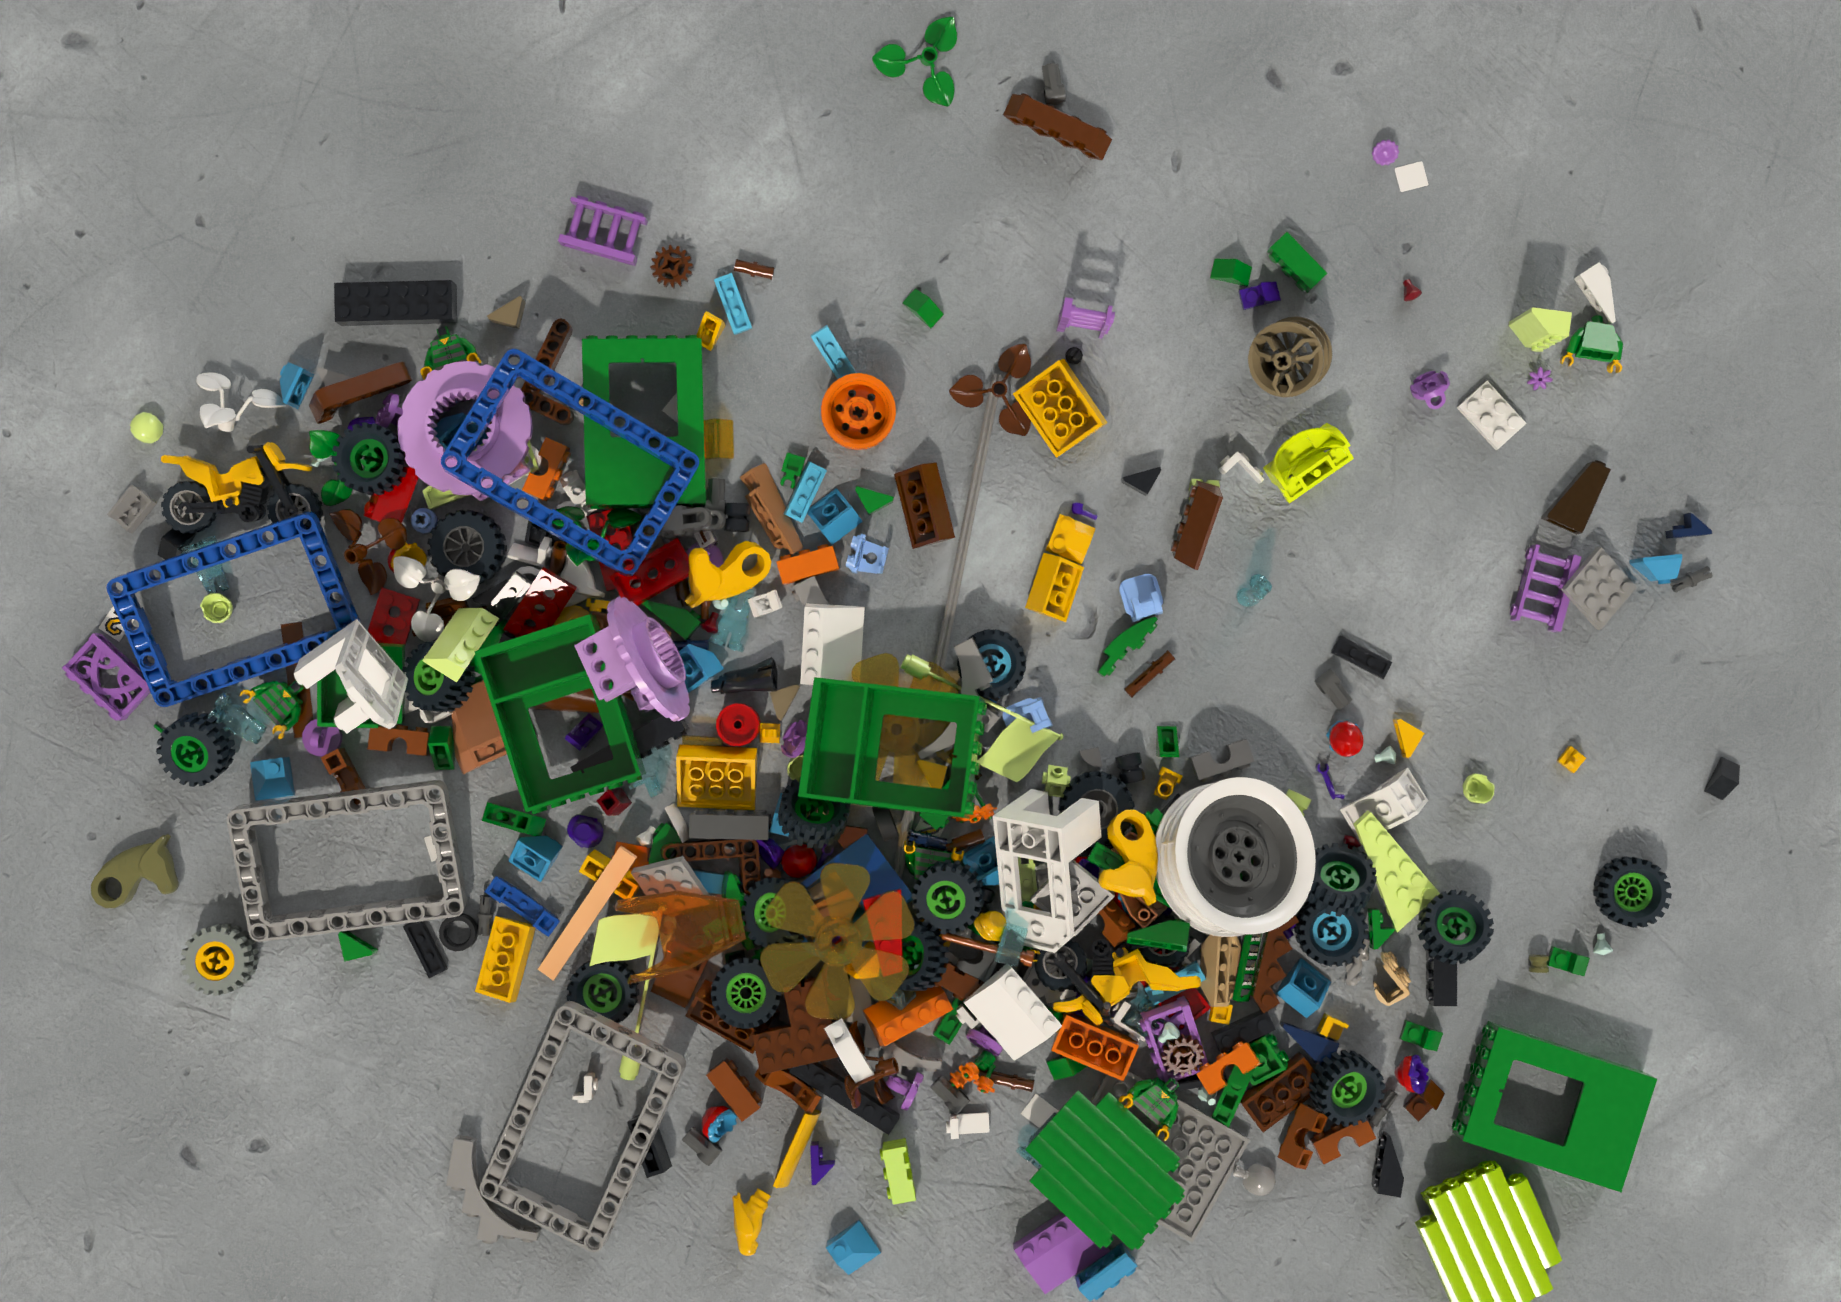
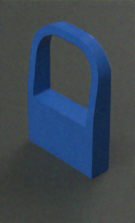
M867 834L802 882L805 886L803 890H809L832 872H836L864 911L862 899L899 888L901 889V908L913 900L910 890ZM868 921L831 948L821 949L814 947L804 936L805 940L800 944L813 956L820 958L834 957L870 932Z

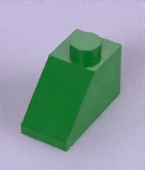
M431 726L428 746L435 770H454L455 749L451 726Z

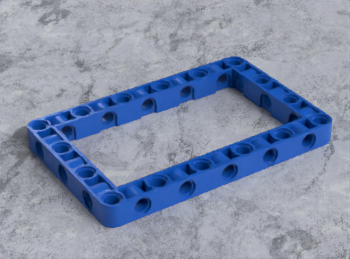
M510 349L504 354L443 453L441 465L446 473L618 573L624 576H632L639 569L699 466V458L693 452L522 351ZM511 357H518L520 362L512 365L509 363V359ZM518 377L674 468L627 549L621 551L615 548L601 536L589 529L585 530L579 527L570 518L554 509H548L534 497L518 488H512L503 482V479L482 467H476L467 460ZM548 377L555 380V383L551 386L544 383V380ZM492 390L499 392V396L495 399L488 397V393ZM587 398L590 400V404L588 406H581L579 400ZM621 418L625 421V425L617 427L614 421ZM469 425H477L478 430L475 433L468 432L467 428ZM657 439L660 445L653 448L649 445V441ZM454 458L457 460V465L448 467L446 465L447 460ZM686 459H690L694 462V466L687 468L683 462ZM490 479L493 481V485L490 488H484L482 481ZM671 493L674 496V500L667 502L664 500L663 495ZM524 499L528 501V506L525 509H520L517 506L519 500ZM555 520H561L564 526L557 530L553 528L552 524ZM645 527H652L654 534L646 536L643 533V529ZM589 541H597L599 547L596 550L589 549L587 546ZM625 561H631L634 564V568L632 570H625L622 564Z
M305 512L119 575L110 580L106 587L153 699L161 707H168L298 663L300 658L314 649L311 647V641H315L320 645L356 619L360 622L317 515L313 512ZM304 518L311 521V527L304 526ZM266 531L273 533V540H269L266 537ZM300 537L336 628L303 637L291 644L285 643L253 657L247 656L229 662L215 670L212 668L191 675L189 678L179 682L174 681V679L172 680L166 667L167 662L159 644L155 642L151 632L152 627L143 607H140L135 593ZM229 544H233L236 547V553L228 549ZM319 555L326 558V564H321L318 561ZM191 557L198 559L199 563L197 566L192 564ZM154 569L161 573V578L154 576ZM116 582L122 584L123 591L117 589ZM333 592H338L341 595V600H335ZM132 619L138 621L139 627L133 626ZM279 654L282 661H276L273 655ZM147 656H152L155 663H150ZM237 666L242 667L245 673H238ZM200 679H204L207 682V687L200 684ZM163 692L169 693L170 699L164 698Z

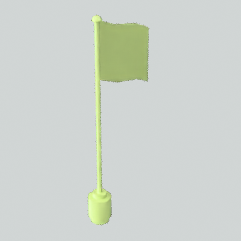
M913 654L905 656L900 667L905 673L919 680L923 677L927 678L929 675L961 691V686L930 672L929 662ZM981 697L985 703L1016 717V719L1000 733L989 750L977 760V763L1012 781L1018 782L1030 772L1041 755L1057 739H1063V734H1058L1047 728L1032 733L1030 726L1035 724L1033 721Z
M660 905L658 909L643 913L612 915L598 920L589 966L609 961L633 960L650 955L635 1032L638 1034L663 910H666L664 905ZM622 1055L619 1068L620 1077L625 1080H635L639 1073L640 1063Z

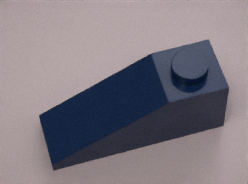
M1280 1021V1026L1314 1059L1315 1064L1322 1066L1324 1064L1323 1058L1327 1056L1331 1059V1053L1337 1052L1339 1043L1336 1040Z

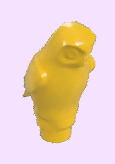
M757 1188L754 1195L750 1196L747 1203L742 1201L739 1192L732 1197L734 1229L738 1249L745 1256H752L756 1253L758 1247L756 1240L762 1228L763 1214L768 1208L767 1202L771 1197L759 1188Z

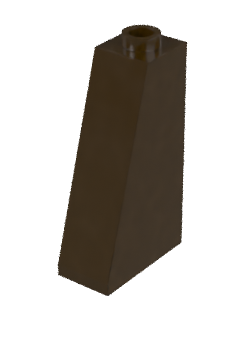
M1598 460L1587 463L1542 515L1541 519L1576 535L1583 533L1611 469L1605 467L1606 464Z

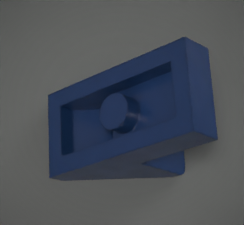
M1692 513L1683 515L1684 525L1672 526V530L1665 531L1666 539L1712 534V530Z

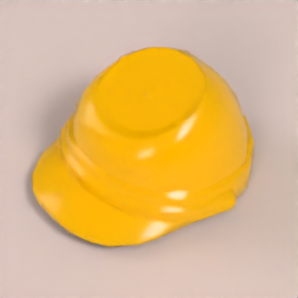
M998 911L981 913L973 922L978 933L988 941H1000L1007 924L1003 914Z

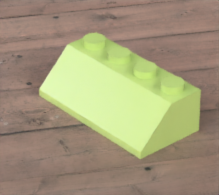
M1532 307L1509 321L1508 326L1525 347L1531 348V351L1543 352V350L1569 337L1572 312Z
M459 608L422 661L457 682L474 658V651L480 649L499 618L483 608Z

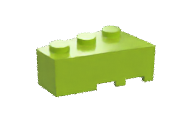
M906 1138L883 1142V1146L880 1148L881 1161L884 1160L885 1168H883L884 1179H888L889 1187H886L888 1199H892L893 1205L916 1201Z

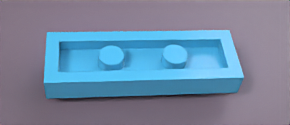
M729 273L714 279L734 335L753 329L733 274Z
M828 325L811 334V338L837 379L845 375L857 373Z
M808 461L785 509L784 515L798 522H803L826 474V469Z
M1197 960L1174 972L1178 977L1198 976L1201 982L1206 980ZM1149 985L1144 987L1153 1005L1184 991L1152 990Z

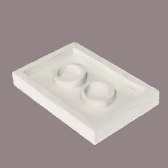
M1485 381L1457 407L1495 450H1498L1526 424L1488 381Z

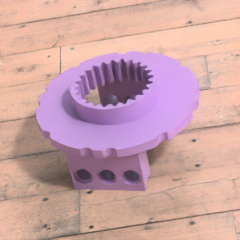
M472 361L446 364L439 371L433 370L429 372L426 379L418 381L407 395L402 405L403 414L398 420V441L401 450L406 454L405 461L408 466L414 468L415 474L431 487L442 492L450 490L455 495H473L480 501L488 498L486 495L444 471L441 465V457L446 449L438 443L439 439L435 437L437 432L433 428L437 427L434 420L439 419L438 415L445 411H450V408L459 402H465L471 398L476 402L495 371V367L487 364L479 366L477 362ZM515 383L491 420L492 424L488 425L491 432H487L486 435L489 438L483 439L484 445H477V451L473 450L467 459L476 467H482L503 479V482L507 485L531 471L524 459L529 450L528 441L532 438V414L529 405L524 402L526 398L520 388L515 387ZM495 390L488 393V397L491 399L499 396V392ZM450 458L447 460L446 465L454 467L457 465V460ZM490 479L482 481L484 488H490L493 485V481Z
M617 597L610 601L607 606L609 626L574 645L598 699H604L605 702H608L631 690L639 711L645 710L647 713L656 709L665 718H670L673 722L686 718L690 711L688 705L689 696L684 682L686 671L682 658L672 639L655 619L647 617L632 601L629 602L625 597ZM597 645V650L593 653V647ZM605 663V669L601 672V665ZM613 681V687L609 689V683Z

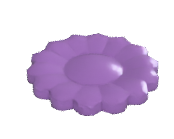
M1389 139L1376 143L1372 151L1373 160L1382 166L1394 163L1399 154L1398 145H1395V142H1391Z

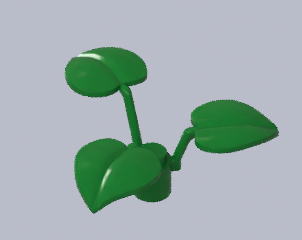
M954 17L938 19L927 27L924 38L928 44L933 46L926 47L921 55L904 60L906 55L903 48L896 44H889L881 48L872 57L875 67L885 76L892 78L904 74V64L920 60L923 65L930 66L932 76L924 81V96L930 102L948 107L952 103L954 97L953 80L944 71L937 73L935 76L934 62L938 56L935 48L940 52H947L957 42Z
M325 430L309 431V449L315 458L324 459L331 455H337V452L332 450L334 445L338 447L340 444L337 441V438L340 436L339 434ZM362 456L364 460H367L369 462L374 461L380 464L383 463L382 460ZM330 479L322 487V502L326 506L342 503L350 497L352 489L345 486V482L339 479L338 481Z
M574 506L556 509V511L570 518L582 528L579 520L585 518L583 510ZM627 508L611 510L607 514L608 520L605 522L601 537L604 538L608 525H611L613 528L628 527L641 521L642 516ZM555 520L553 522L557 526H564V523L561 520ZM591 540L587 546L591 550H596L599 544L597 541ZM566 544L567 555L576 566H579L585 560H596L574 546Z

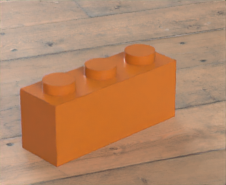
M823 544L817 546L818 550L810 552V549L799 551L798 556L791 557V554L780 557V561L776 563L782 584L786 585L808 579L812 576L839 570L834 547Z

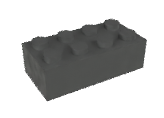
M697 809L689 814V838L768 840L771 838V814H767V810H755L754 813H747V810H736L734 813H728V809H716L712 813L708 812V809Z

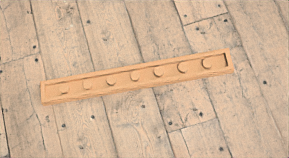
M622 845L619 847L539 966L538 970L553 981L556 979L636 860V855Z

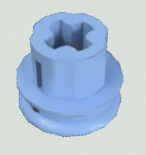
M419 508L411 516V525L417 532L430 533L432 528L437 526V516L430 509ZM421 516H422V517H426V518L424 519V521H425L424 524H422V523L419 522Z

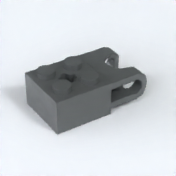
M675 506L657 538L676 539L679 535H682V537H693L694 533L722 529L726 521L725 515L721 511L709 510L703 507ZM717 515L719 518L718 523L712 525V516ZM648 527L649 534H654L652 527Z
M974 932L970 936V939L1011 949L996 941H988ZM979 950L976 958L969 960L961 957L958 959L956 966L961 971L986 982L1008 963L1020 978L1026 982L1035 962H1032L1031 967L1023 965L1018 959Z

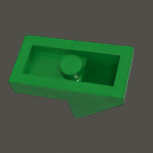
M1367 908L1369 947L1375 950L1379 949L1396 928L1380 927V924H1383V915L1380 913V910L1377 908Z
M1551 946L1547 965L1572 974L1585 976L1590 958Z
M1405 1020L1399 1038L1424 1049L1437 1051L1443 1032Z

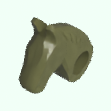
M169 834L162 835L154 843L138 845L127 849L104 864L91 883V896L95 902L104 908H117L125 905L133 899L142 878L156 884L162 894L166 895L175 892L179 887V881L175 872L173 857L166 847L171 836ZM110 877L116 878L122 886V893L117 899L110 897L105 889L106 882Z

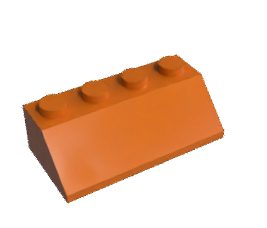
M934 986L924 991L900 990L862 1011L879 1046H887L952 1011L953 1008L941 986L939 988Z
M1064 1012L1060 1021L1062 1027L1056 1031L1051 1051L1124 1081L1139 1047L1138 1042L1108 1027L1096 1025L1091 1020L1077 1014Z

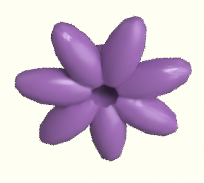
M1539 367L1537 373L1530 372L1532 379L1528 380L1527 384H1534L1533 390H1537L1539 386L1546 389L1545 382L1553 381L1552 378L1547 377L1550 375L1551 370L1543 373L1542 367Z

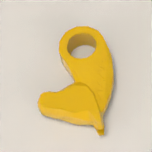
M744 541L733 548L727 559L718 568L711 563L705 549H692L689 553V585L691 594L685 599L686 604H689L691 608H695L704 601L730 598L753 588L770 571L771 559L769 553L755 542ZM750 554H757L756 565L750 570L743 571V560Z
M1124 810L1110 821L1107 832L1109 841L1122 856L1125 864L1115 870H1103L1099 874L1098 882L1106 890L1130 897H1142L1146 905L1150 906L1152 903H1156V895L1153 889L1158 866L1155 835L1144 814L1136 810ZM1121 822H1130L1135 826L1138 833L1135 841L1128 840L1122 835L1120 830Z

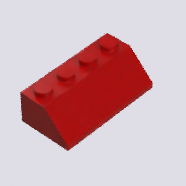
M404 467L403 472L407 473L405 478L400 476L398 480L402 483L399 486L391 485L394 489L391 492L384 491L383 495H371L370 500L365 504L364 516L379 522L386 518H395L402 523L419 478L415 474V469Z

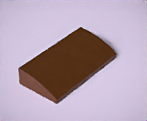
M1298 1052L1289 1059L1286 1070L1251 1087L1244 1093L1240 1103L1264 1133L1297 1108L1300 1103L1310 1098L1309 1092L1312 1090L1309 1088V1082H1314L1311 1074L1316 1072L1305 1057Z

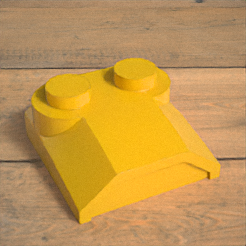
M1059 514L1045 551L1082 564L1096 528L1074 520L1069 516Z

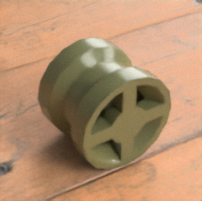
M1529 955V960L1531 961L1529 972H1549V967L1547 966L1548 955Z

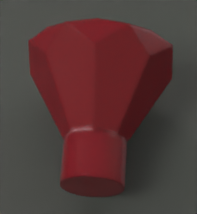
M1410 279L1403 282L1405 287L1404 301H1412L1422 294L1420 289L1412 285Z
M712 612L710 618L701 624V628L708 633H718L717 619L719 614Z
M1344 836L1343 843L1348 844L1349 849L1352 850L1353 846L1356 848L1361 846V843L1355 837Z

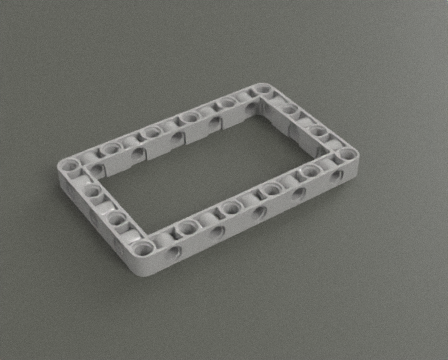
M441 780L243 804L236 806L227 815V825L248 932L254 941L263 942L457 917L462 914L467 905V895L448 787ZM432 789H438L440 795H434ZM393 793L399 794L401 800H395ZM353 799H359L361 801V805H356ZM314 803L320 804L322 810H317ZM417 804H424L428 807L430 814L429 826L432 843L436 848V865L439 882H442L443 894L272 916L255 825L266 824L267 826L290 823L292 820L305 819L306 821L329 818L331 815L345 814L346 816L369 813L370 810L384 809V811L401 809ZM275 808L280 809L283 814L278 815L275 812ZM236 813L240 814L243 820H239L236 817ZM438 827H445L447 833L440 832ZM243 851L248 852L250 858L245 857ZM445 864L452 865L454 870H448ZM251 889L256 890L258 895L252 894ZM452 902H458L460 904V907H454L452 905ZM413 907H419L421 912H415ZM374 912H380L382 917H377ZM335 917H341L343 922H338ZM297 921L302 922L304 927L298 926ZM258 926L263 927L265 932H261Z
M569 1001L562 1005L553 1018L479 1187L481 1195L590 1252L599 1251L609 1239L686 1068L685 1058L681 1054L576 1002ZM566 1009L571 1012L572 1017L566 1015ZM600 1027L606 1029L607 1035L601 1032ZM571 1030L659 1073L592 1223L578 1217V1214L560 1205L556 1206L544 1200L543 1196L525 1187L521 1188L509 1182L507 1177L523 1146L524 1136L531 1128L539 1110L537 1108L539 1102L546 1094L554 1076L555 1066L561 1060L566 1049ZM550 1044L555 1046L556 1052L551 1050ZM635 1045L641 1046L642 1052L637 1051ZM671 1062L677 1064L678 1070L671 1067ZM535 1079L540 1082L541 1086L536 1085ZM656 1097L659 1098V1099H661V1101H662V1104H661V1105L658 1104V1103H656V1101H655V1098H656ZM519 1114L525 1117V1121L520 1118ZM639 1133H644L646 1139L641 1138ZM504 1149L509 1150L510 1155L506 1154ZM624 1167L628 1168L631 1174L626 1173ZM489 1183L493 1184L495 1189H492ZM524 1201H527L530 1207L526 1206ZM608 1202H612L615 1208L610 1207ZM558 1218L562 1219L564 1221V1224H561ZM593 1236L597 1237L599 1239V1242H596L593 1239Z

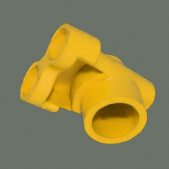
M1162 766L1158 773L1160 778L1154 795L1167 800L1173 793L1175 785L1177 783L1180 784L1183 776ZM1162 785L1167 786V790L1165 792H1161L1160 787Z

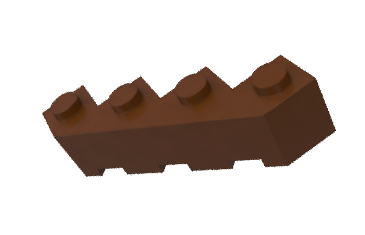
M1021 93V95L1012 94L1003 113V116L1013 124L1028 126L1039 136L1052 137L1062 146L1078 149L1090 159L1103 160L1112 141L1104 129L1091 126L1078 117L1069 116L1051 105H1045L1036 101L1025 93Z
M1295 915L1282 926L1263 933L1250 993L1262 1013L1280 1004L1270 986L1286 977L1276 959L1293 949L1283 932L1299 922Z
M950 961L943 965L947 970L945 973L939 974L942 977L940 982H934L935 987L939 988L941 986L951 991L953 996L961 1001L963 999L966 1000L985 983L961 971Z

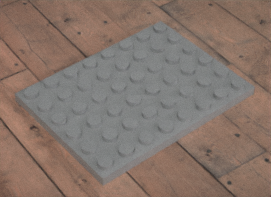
M1129 1070L1124 1081L1105 1074L1090 1102L1096 1106L1108 1092L1119 1101L1121 1096L1128 1095L1127 1092L1137 1081L1145 1079ZM1177 1098L1179 1105L1177 1118L1171 1129L1168 1130L1169 1138L1162 1141L1165 1137L1163 1131L1160 1132L1158 1138L1180 1157L1178 1161L1180 1163L1179 1167L1173 1173L1169 1171L1167 1174L1185 1190L1183 1192L1185 1197L1179 1204L1174 1203L1170 1207L1171 1213L1165 1219L1161 1217L1157 1223L1193 1243L1250 1139ZM1127 1099L1121 1102L1124 1106L1127 1104ZM1134 1104L1127 1108L1154 1134L1157 1130L1162 1129V1125L1158 1127Z

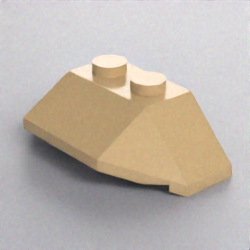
M1209 935L1201 944L1200 967L1206 977V980L1201 982V988L1212 1007L1229 1006L1230 1000L1233 997L1241 957V944L1237 936L1219 937Z

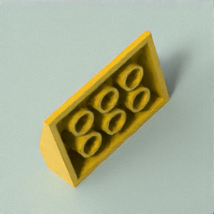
M1065 359L1058 360L1013 393L1056 458L1108 423Z
M679 745L676 755L677 807L755 810L757 748Z

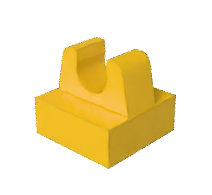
M760 723V743H780V724Z
M1568 746L1557 762L1571 773H1575L1586 757L1572 746Z
M1229 1004V1006L1225 1007L1211 1006L1208 1020L1229 1025L1233 1005Z

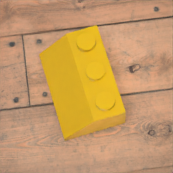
M1043 553L1025 608L1066 622L1084 567L1062 557Z

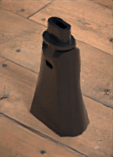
M770 657L753 666L724 673L723 677L721 675L719 679L711 680L712 693L777 691L778 671L775 660Z

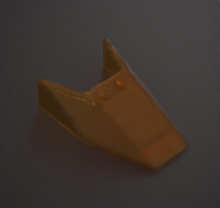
M671 891L617 900L615 904V911L655 917L658 923L663 951V960L639 974L630 975L627 980L628 984L690 970L746 939L739 900L683 891Z

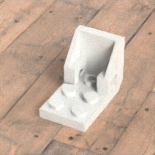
M1406 768L1381 784L1374 792L1342 807L1340 811L1359 840L1353 823L1367 810L1375 816L1386 830H1389L1419 814L1428 802V799L1409 768Z

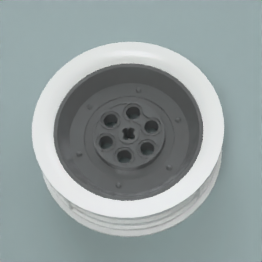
M1236 777L1191 789L1181 795L1168 808L1156 832L1155 839L1158 852L1156 879L1161 893L1179 918L1186 923H1190L1191 927L1203 933L1219 937H1234L1244 934H1260L1274 930L1288 922L1300 910L1311 890L1316 859L1314 842L1309 826L1295 803L1281 790L1264 781L1247 777ZM1215 850L1218 851V858L1215 855ZM1222 869L1225 871V876L1222 874Z

